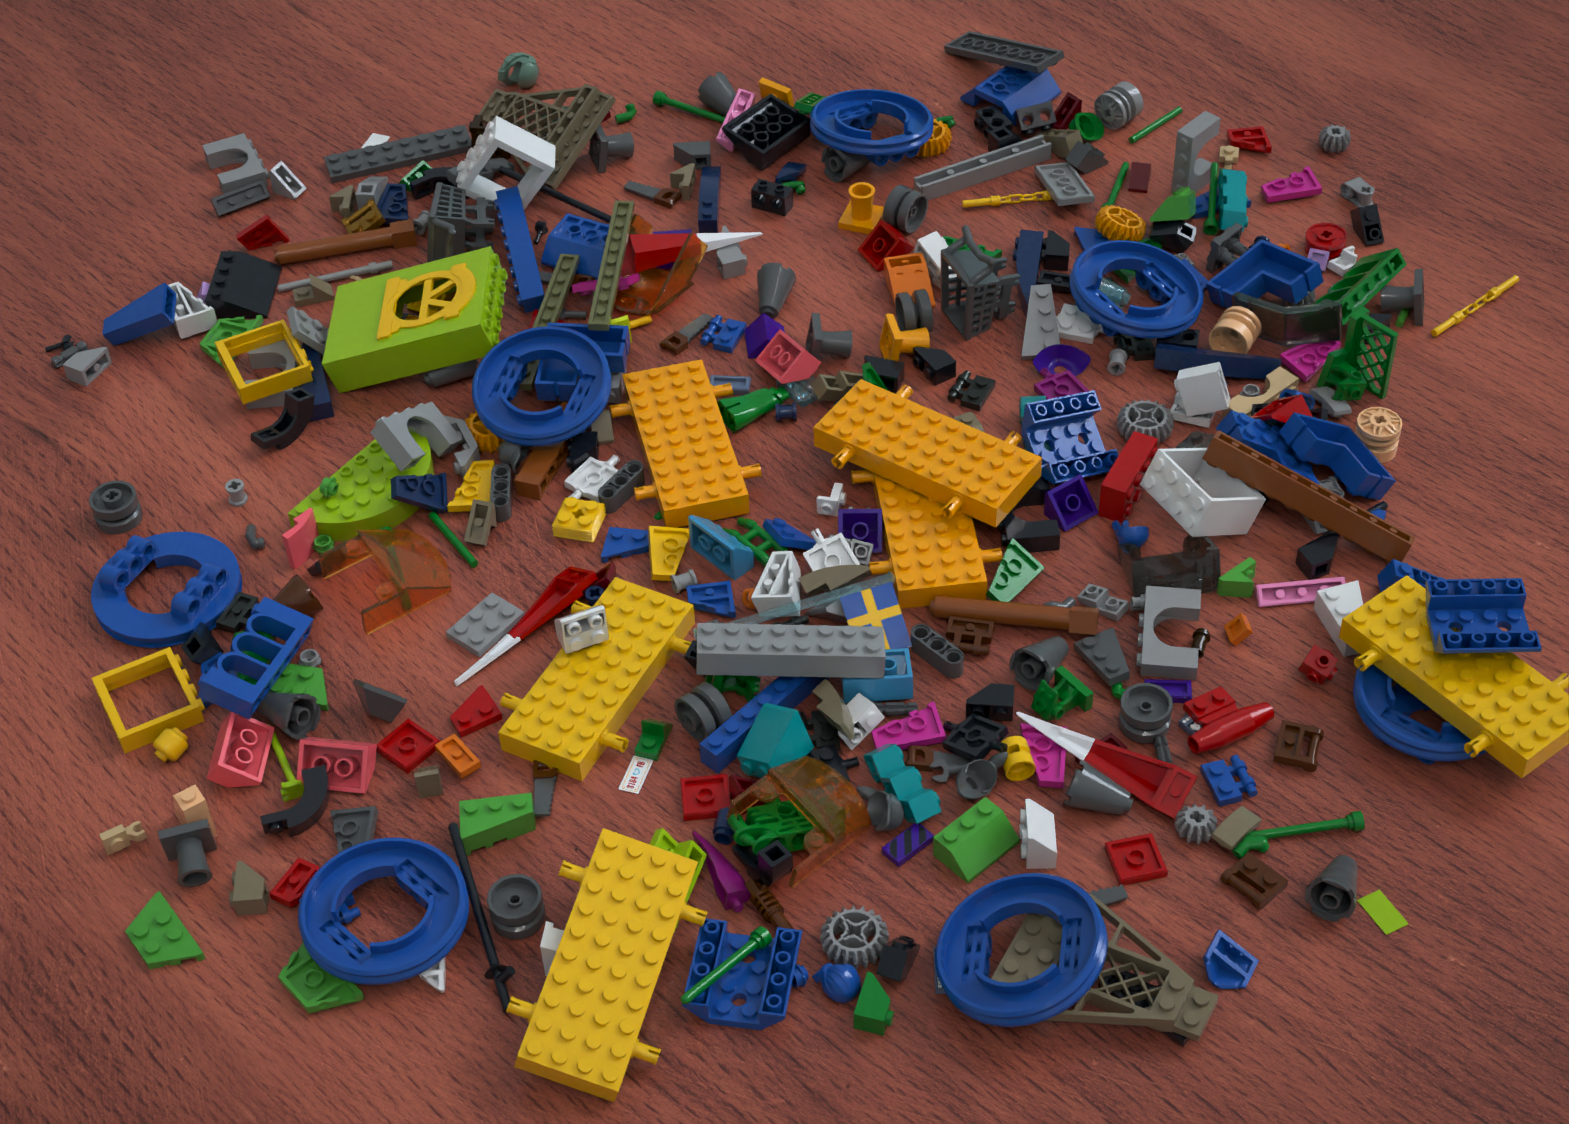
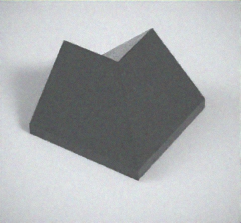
M354 678L353 684L364 711L392 723L405 706L407 699Z

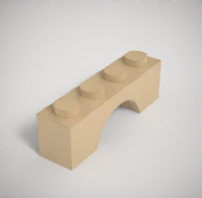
M1278 367L1266 375L1264 394L1256 397L1235 396L1230 400L1228 409L1223 410L1222 420L1231 410L1245 413L1250 417L1252 404H1270L1274 400L1279 399L1280 393L1286 388L1298 391L1299 378L1284 368Z

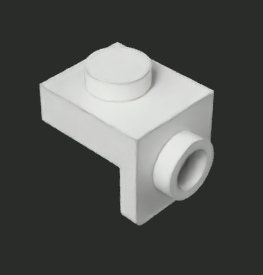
M834 483L830 497H817L818 514L838 517V509L841 508V505H845L847 496L843 492L842 483Z

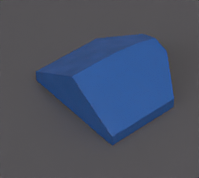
M1220 929L1216 931L1203 956L1207 978L1213 986L1219 989L1246 988L1259 962L1258 959Z

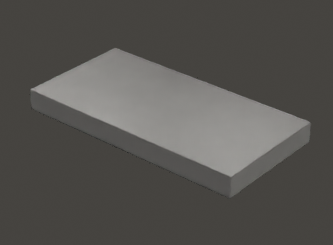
M1070 162L1035 166L1034 173L1058 206L1094 202V194Z

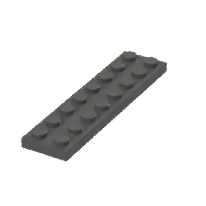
M972 31L944 45L945 52L953 55L987 61V63H995L1000 66L1018 68L1036 74L1044 72L1046 68L1056 65L1058 61L1065 58L1064 52L1061 50Z
M465 125L455 126L396 141L384 142L383 144L366 146L361 149L349 150L339 154H331L325 156L324 161L332 183L419 164L422 160L427 162L467 153L472 148L471 138Z

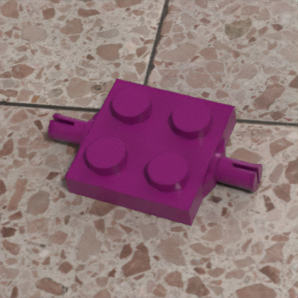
M1044 367L1039 373L1045 379L1034 384V391L1039 396H1046V400L1089 391L1069 370L1058 374H1051Z

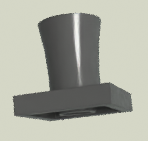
M601 124L598 126L589 144V154L598 173L606 171L608 156L633 157L634 141L631 132L606 136Z
M1415 269L1414 286L1385 285L1381 289V312L1414 309L1415 326H1423V269Z
M812 313L805 343L806 350L818 360L820 353L850 358L852 331H822L820 313Z
M207 819L158 831L159 840L169 862L177 860V882L183 887H196L211 880L212 872L207 863L205 852L217 850V844Z

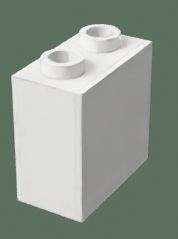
M1220 362L1179 370L1174 384L1176 391H1180V406L1182 410H1185L1187 417L1228 409L1230 396Z

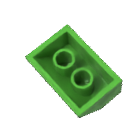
M1190 187L1178 188L1150 217V222L1190 219L1197 213L1195 190H1190Z
M984 797L933 837V856L969 884L1019 844L1020 839L1004 811L987 797Z

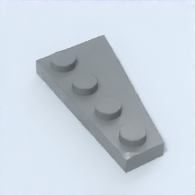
M1051 284L1031 285L1021 360L1034 359L1044 348L1060 344Z

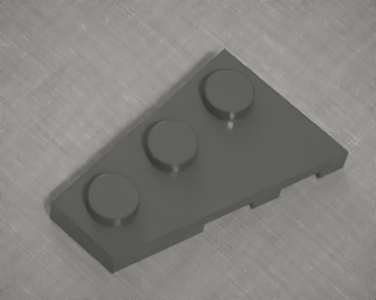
M1114 628L1074 642V650L1109 686L1130 678L1129 669Z
M376 806L330 811L338 843V853L356 844L374 839L378 818Z

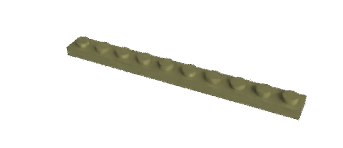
M634 201L614 202L590 311L588 330L609 331L635 208Z
M560 253L532 328L547 326L548 322H558L580 263L579 255ZM540 359L528 363L527 375L524 381L519 384L520 390H533Z

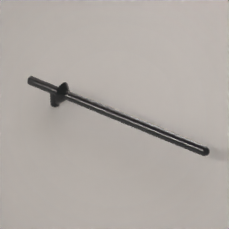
M500 166L498 169L499 173L518 181V183L525 176V174L521 175L504 166ZM542 185L539 189L544 194L610 223L611 216L545 185ZM631 225L630 231L633 232L634 227Z
M450 823L448 826L461 873L466 883L470 903L490 966L484 976L487 979H494L503 1012L506 1013L510 1002L506 982L515 974V969L512 966H505L499 963L458 825Z

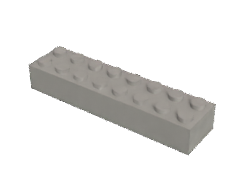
M697 623L696 675L884 678L886 653L883 627Z

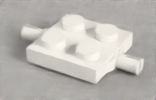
M1063 304L1061 312L1056 316L1059 338L1093 344L1098 333H1104L1101 324L1095 325L1089 316L1081 312L1075 305Z
M613 455L608 461H599L589 457L564 481L565 487L574 491L569 497L576 499L586 497L599 503L598 490L619 471L614 468L620 461L619 457Z
M819 528L811 532L816 544L813 548L804 552L803 557L812 572L838 565H860L842 533L832 538L824 539Z

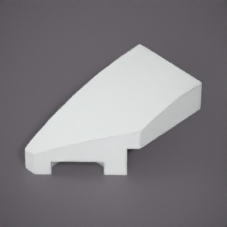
M1349 246L1342 249L1340 257L1330 260L1327 268L1343 276L1356 263L1358 256L1354 254L1355 247Z
M445 957L430 969L419 974L422 980L441 993H445Z

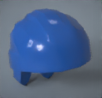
M1117 520L1112 522L1115 536L1119 544L1125 549L1137 550L1148 541L1149 527H1129V521L1127 520L1121 524Z
M827 963L812 975L816 983L821 981L824 992L836 1002H851L860 993L861 978L850 964L833 965L832 963Z

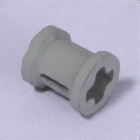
M423 210L419 217L413 220L414 230L419 235H423L428 227L430 212L427 210Z
M1113 349L1109 353L1110 362L1108 363L1107 370L1110 374L1119 376L1125 372L1126 366L1124 363L1127 360V353L1122 349Z
M232 479L225 484V490L230 495L229 503L231 506L241 507L248 501V496L243 491L244 482L240 479Z
M688 569L686 573L677 576L674 574L670 575L671 585L676 594L686 589V586L698 585L693 569Z

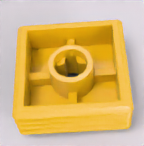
M574 497L564 498L552 524L553 536L594 542L606 516L605 504L593 500H579Z

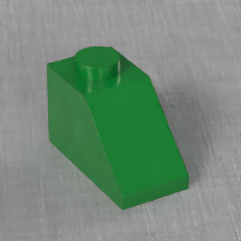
M867 972L853 1014L854 1029L884 1036L886 1027H891L893 1023L894 1011H891V1000L873 973Z

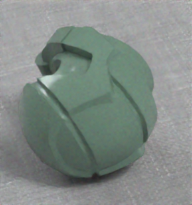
M523 52L511 53L504 59L501 68L498 69L499 81L507 85L518 83L520 88L534 86L539 76V67L535 57ZM514 67L512 74L509 76L510 68Z

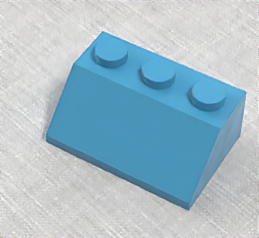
M694 515L688 517L690 545L694 551L734 581L754 568V554L749 547L744 546L733 535H729L721 526L716 525L709 519Z
M909 648L885 650L884 678L841 677L843 701L849 703L858 693L868 700L876 702L913 699V674Z

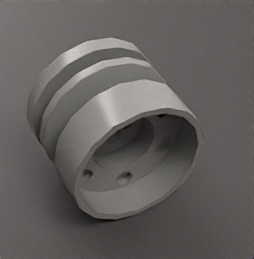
M1121 81L1096 98L1094 109L1105 127L1117 130L1141 114L1144 102L1139 90L1133 84Z

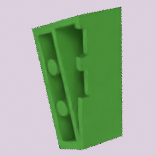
M532 793L459 801L460 835L467 856L471 855V851L485 846L486 849L492 847L493 843L507 838L508 841L536 830Z

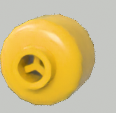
M176 727L172 729L165 728L153 742V747L156 749L154 755L163 762H166L167 759L176 762L188 748V737Z

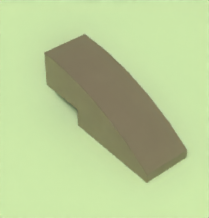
M839 370L835 376L819 374L811 386L818 400L837 401L860 379L863 380V373Z
M838 565L810 572L799 577V580L808 597L828 587L832 595L872 575L869 567L864 565Z
M824 679L812 690L820 702L816 707L828 723L851 741L854 738V725L849 708L835 688Z

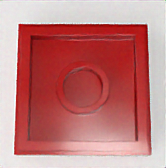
M408 718L377 744L376 752L406 774H409L436 751L435 744L439 743L440 740Z
M728 774L680 778L684 821L716 818L720 809L731 807Z
M1152 833L1105 842L1104 848L1119 886L1121 884L1125 886L1167 877L1168 870Z

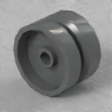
M904 185L896 186L885 202L883 210L884 222L893 227H899V229L908 233L915 232L927 214V195L916 190L913 191Z
M925 289L915 290L912 293V297L908 292L897 293L895 296V310L900 331L926 327L928 332H932L933 312L927 291Z
M125 481L103 483L95 488L90 495V507L97 527L102 532L108 534L125 533L135 528L141 522L143 512L135 487Z
M701 682L692 688L690 693H685L677 698L674 703L675 712L680 723L688 734L699 742L706 739L732 717L731 710L724 697L714 686L707 682Z
M1138 683L1127 688L1120 700L1118 719L1119 728L1124 736L1138 743H1154V739L1157 736H1166L1171 726L1172 697L1165 689L1151 683Z
M511 874L493 883L488 891L487 904L494 930L500 936L508 939H523L532 936L540 930L545 922L546 911L539 883L532 877L523 874Z

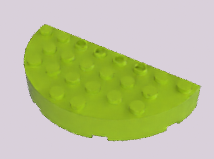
M408 429L410 435L424 451L425 455L414 467L402 472L377 440L374 439L330 477L331 479L332 477L336 478V483L339 484L338 491L334 496L332 495L327 498L324 494L320 493L319 486L288 512L291 528L295 526L293 519L309 508L313 509L319 535L327 534L333 541H350L376 535V532L382 527L390 526V528H393L408 519L420 507L391 499V479L395 476L434 475V466L427 437Z

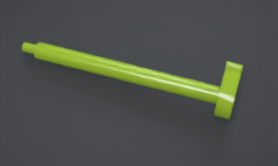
M274 731L271 744L288 781L280 784L283 801L287 802L303 795L304 784L301 780L295 779Z

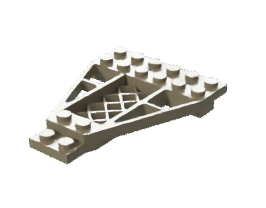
M586 83L578 88L527 94L495 89L478 115H482L483 123L486 124L489 121L492 122L498 116L518 127L525 125L521 129L555 145V169L543 185L556 190L616 99L612 95L603 93L597 87ZM576 96L567 110L561 108L568 97ZM556 99L555 102H554L552 105H551V104H548V103H546V102L540 101V100ZM513 155L524 173H527L533 164L530 163L527 168L524 164L525 160Z
M1089 894L1098 906L1101 915L1117 928L1112 939L1108 941L1105 962L1109 961L1111 968L1102 970L1096 981L1100 982L1101 988H1090L1078 1001L1074 1010H1065L1046 1021L1147 1026L1157 1031L1175 1032L1199 1042L1218 1003L1219 995L1194 986V979L1099 899ZM1028 913L991 979L1006 983L1021 982L1038 976L1053 963L1059 968L1063 927L1051 917ZM1122 934H1125L1153 959L1117 946ZM1132 970L1136 976L1123 980L1120 972ZM1115 975L1118 983L1106 986L1103 978ZM1157 980L1160 987L1148 990L1144 982ZM1140 985L1143 992L1130 995L1127 988ZM1115 990H1122L1126 997L1119 999L1111 996L1110 993ZM1146 999L1150 1007L1142 1008L1135 1005L1134 1002ZM1085 1003H1089L1109 1012L1082 1011Z

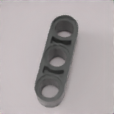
M637 460L627 462L600 487L598 498L599 503L605 504V513L611 514L616 512L634 495V487L637 488L644 485L643 464Z
M497 464L491 471L490 502L495 504L496 521L503 522L509 520L512 516L513 482L510 467L507 464Z
M917 624L911 628V650L948 678L955 679L962 676L964 671V654L960 649L925 624Z

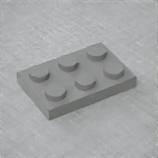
M291 306L287 310L292 335L324 355L329 329L324 327L317 319L313 320L303 310H298Z
M491 593L446 631V636L480 658L525 615V612L496 594Z

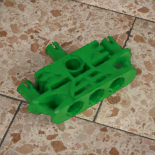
M768 791L764 794L762 799L766 805L747 809L746 822L741 814L736 816L733 814L727 821L734 831L733 840L735 843L741 846H752V852L757 856L758 851L776 840H779L789 852L836 842L844 833V827L841 824L844 820V812L841 809H836L828 797H825V800L822 797L818 801H815L813 796L781 801L775 791H771V793Z

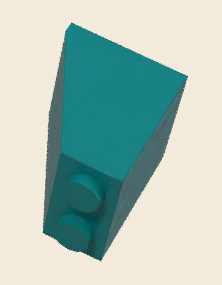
M765 703L745 738L737 757L741 764L740 767L745 774L778 782L813 750L814 746L798 710Z

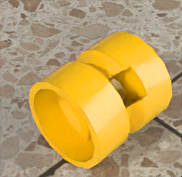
M1011 736L1001 741L1008 745L1006 751L1008 756L1003 764L1006 777L1011 781H1023L1031 777L1036 771V766L1030 754L1031 751L1027 740L1022 736Z

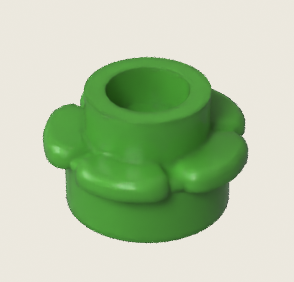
M325 477L320 485V493L324 494L327 498L332 495L334 496L339 488L336 478Z
M327 534L318 535L314 539L315 545L313 549L317 553L327 554L334 548V541Z

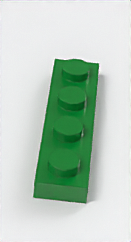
M810 92L795 102L794 108L798 109V112L801 114L809 115L813 107L826 97Z

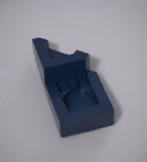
M791 161L787 162L776 176L775 183L781 184L783 181H796V176L806 172V165Z

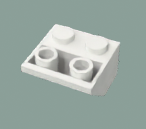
M603 605L554 620L556 635L566 654L609 640L606 613Z
M1025 799V809H1020L1021 824H1019V838L1022 839L1021 859H1026V869L1056 868L1057 846L1054 814L1033 800Z

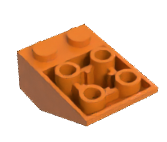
M922 252L884 258V278L894 306L897 293L908 292L912 297L913 291L920 289L927 291L931 307L936 306L927 264Z

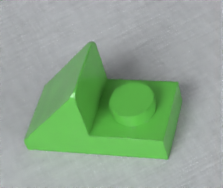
M1249 557L1219 577L1217 594L1230 597H1252L1254 587L1252 580L1256 574V561Z

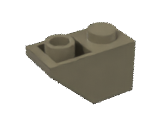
M237 861L236 871L232 872L234 891H230L229 894L230 905L234 906L237 916L267 914L269 892L265 879L243 861Z

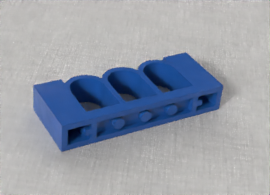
M264 597L259 604L256 603L253 606L251 616L246 623L245 632L233 638L230 652L221 655L218 658L216 668L212 666L207 674L203 673L198 681V686L200 687L198 697L247 719L251 718L310 635L314 618L267 597ZM256 632L269 633L286 641V643L282 645ZM241 651L254 652L262 657L271 660L272 662L270 665H268L264 662H261L255 658H252L242 653ZM226 671L242 673L258 682L256 685H253Z

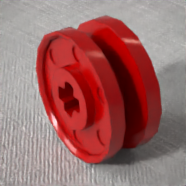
M1325 222L1314 224L1306 231L1304 251L1307 255L1310 248L1330 252L1328 261L1340 257L1342 249L1346 248L1347 233L1344 228L1337 224Z

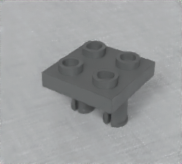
M1235 223L1211 241V250L1207 257V271L1213 273L1224 264L1230 265L1237 259L1235 255L1241 256L1250 249L1240 242L1242 225Z

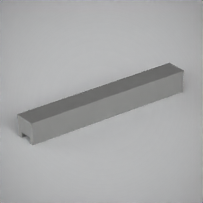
M1039 135L914 177L913 191H919L927 195L928 200L1050 160L1052 158L1051 143H1046L1044 136Z

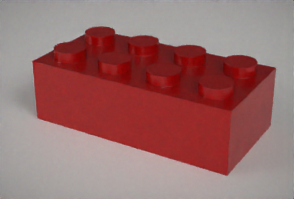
M1136 431L1132 433L1101 484L1098 516L1113 521L1117 520L1119 523H1122L1127 516H1131L1134 504L1140 501L1142 490L1144 489L1140 483L1157 450L1160 449L1157 448L1158 438Z

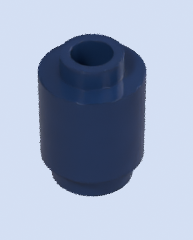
M725 807L718 811L713 828L714 840L724 845L733 842L734 831L727 821L731 815L735 814L736 816L740 814L736 809Z

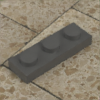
M262 179L211 198L210 201L217 216L220 217L268 199L270 194Z

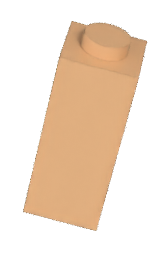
M196 784L173 795L175 815L181 825L207 819L214 837L218 836L206 800Z

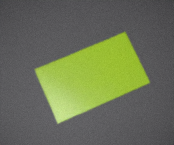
M1380 889L1357 900L1386 935L1409 924Z

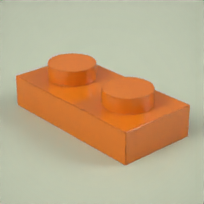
M455 733L435 744L436 752L461 779L481 768L480 760Z

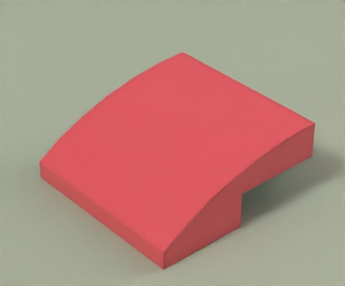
M312 508L307 509L294 518L295 526L282 534L289 564L294 569L301 566L315 551L313 549L315 545L314 539L319 533Z

